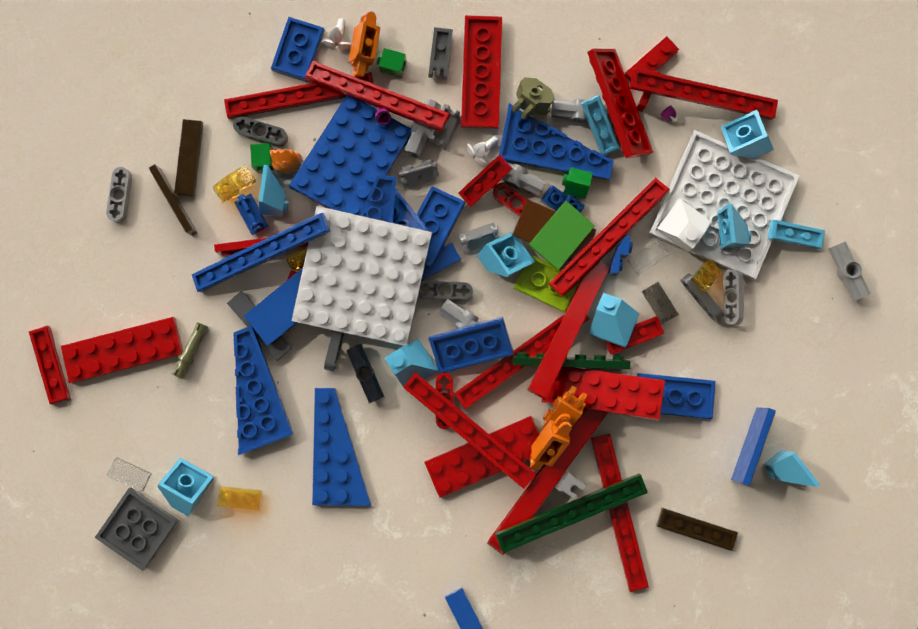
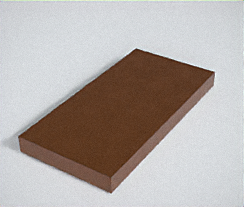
M527 199L512 235L530 243L556 211ZM593 228L569 256L568 260L572 261L593 240L596 229Z

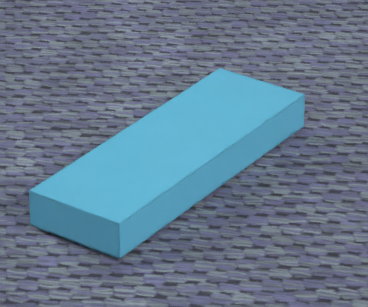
M600 95L581 102L600 153L606 155L619 149Z
M770 220L768 239L822 249L825 230L779 220Z

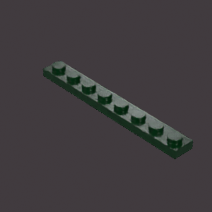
M638 473L496 532L495 536L501 552L506 553L648 492L642 475Z

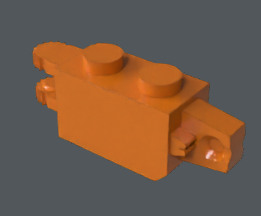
M373 11L363 15L359 24L354 27L348 63L353 66L352 76L359 79L364 77L365 71L374 63L381 27L376 26L377 16Z
M572 386L561 397L557 396L552 404V410L548 409L542 418L545 420L542 428L544 429L550 420L555 421L563 413H568L571 418L570 424L573 427L583 413L587 394L583 392L577 399L574 397L577 388Z
M568 413L559 415L555 421L550 420L532 444L530 469L538 471L543 464L553 466L569 445V433L572 426Z

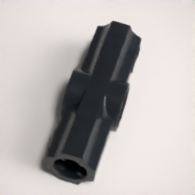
M359 344L346 350L369 404L385 397L363 345ZM364 368L370 370V376L367 379L361 377V371Z

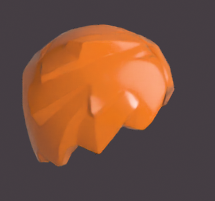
M293 149L270 150L273 168L283 174L296 172L303 162L302 155L298 152L295 153Z

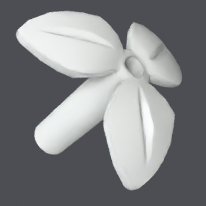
M338 19L337 25L330 32V40L325 39L322 41L328 48L334 50L338 46V49L341 51L351 49V43L342 42L345 26L344 19Z
M493 136L486 143H478L473 148L469 143L466 144L471 158L475 157L476 163L486 167L488 163L482 157L498 143V139Z

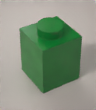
M384 48L383 53L379 54L377 59L380 72L402 78L407 62L406 54Z
M270 143L250 144L251 167L260 174H263L264 165H268L270 170H274L270 150H273V147Z
M570 167L568 175L564 174L562 185L565 186L563 194L586 199L590 188L592 172Z

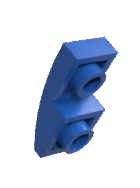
M553 185L549 186L541 200L542 203L554 211H557L564 201L570 203L580 213L585 207L583 203L573 196L563 194L561 190Z
M626 236L616 248L608 275L616 276L619 274V271H622L623 260H620V257L626 258L632 252L633 242H630V236Z

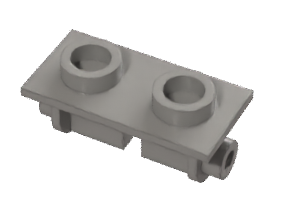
M431 159L420 162V165L415 167L413 165L402 167V170L399 171L400 176L404 175L401 178L402 184L409 186L419 183L418 175H422L423 181L436 178L439 175L438 169L433 168V166H437L436 162H431Z
M493 222L460 233L458 236L463 251L467 252L498 239L499 232Z

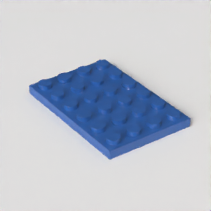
M346 95L289 184V188L325 208L360 216L376 176H387L408 142L412 129L391 118L388 124L380 125L375 118L377 109Z

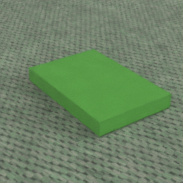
M564 201L529 243V246L556 270H559L595 225L570 203Z

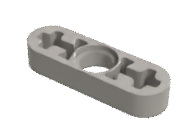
M117 167L112 172L106 215L116 223L124 221L127 216L132 174L124 167ZM122 173H124V174L126 175V177H125V178H122V181H121V179L118 178V176H119V175H122ZM123 190V198L116 200V191ZM120 211V215H113V212Z
M734 269L727 270L723 275V312L725 314L723 318L729 325H739L744 319V277L740 271ZM736 276V279L731 281V277ZM735 292L737 294V300L732 303L730 301V295L731 293ZM736 314V318L731 319V315Z

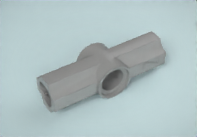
M426 99L424 104L441 109V105L434 100ZM414 122L411 130L412 134L405 152L410 156L420 158L425 144L429 140L428 137L432 128Z
M554 100L551 108V117L571 119L573 122L585 123L588 120L581 102L586 100ZM604 105L605 111L609 119V111L607 105Z
M510 164L513 170L503 180L513 188H521L539 197L546 181L530 174L527 169L520 165Z
M846 241L829 248L838 268L837 275L844 281L853 301L871 294L861 274L862 267L859 263L855 262ZM847 267L852 270L851 275L847 273Z
M449 299L446 300L438 312L453 322L457 328L481 323L477 316L466 309L463 310Z

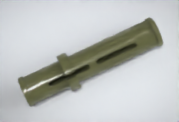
M199 322L196 323L182 354L178 356L179 360L172 375L184 379L189 365L194 361L192 359L208 326Z

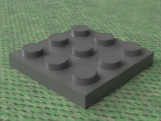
M130 487L95 538L143 571L147 568L179 520Z

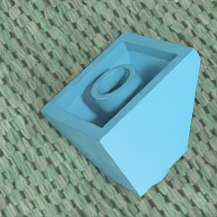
M757 110L721 126L731 155L757 158L774 150Z
M264 165L258 201L260 214L283 217L284 211H288L289 200H286L285 192L269 166Z
M727 204L718 210L717 217L721 249L742 248L749 245L751 232L733 204Z
M513 232L487 243L477 255L487 271L505 277L534 264L535 261L519 238L512 235Z
M603 293L596 309L589 335L626 348L639 313L622 299Z
M419 339L385 357V360L403 387L415 372L425 380L439 371Z
M780 450L764 463V466L767 468L765 470L766 473L773 480L814 487L820 485L795 452Z
M180 458L159 482L157 487L172 508L189 517L200 503L214 476Z

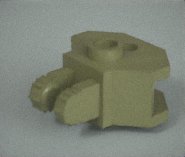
M524 77L516 92L518 101L513 105L512 111L516 113L520 108L524 110L521 118L524 120L529 115H547L551 110L550 105L555 100L552 89L537 78Z

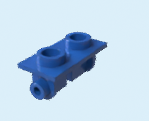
M251 193L247 196L242 194L237 197L238 200L234 203L251 235L269 227L263 214H260V209Z

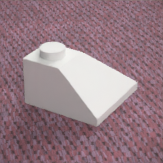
M679 199L657 230L686 252H689L705 234L711 221L682 199Z

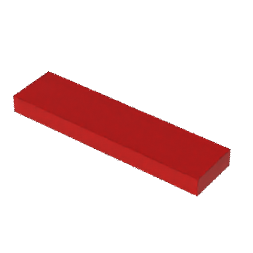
M50 326L28 331L49 404L53 405L71 399Z

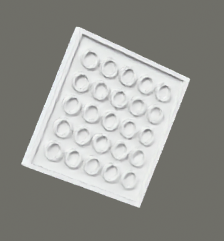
M694 130L669 185L670 192L664 197L649 234L681 248L658 231L657 228L678 200L682 199L711 221L705 234L689 252L727 269L738 270L743 276L755 280L772 240L768 239L770 220L781 221L799 175L758 157L751 158L731 155L726 143ZM732 203L748 225V230L751 232V241L749 245L742 248L721 249L717 211L725 205Z
M316 206L315 215L324 213L331 232L308 243L292 321L403 346L407 345L432 232Z

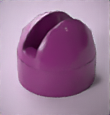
M670 105L659 116L663 120L671 122V116L676 118L677 113L673 106Z
M385 108L378 109L375 113L376 121L380 125L388 124L391 121L390 112Z

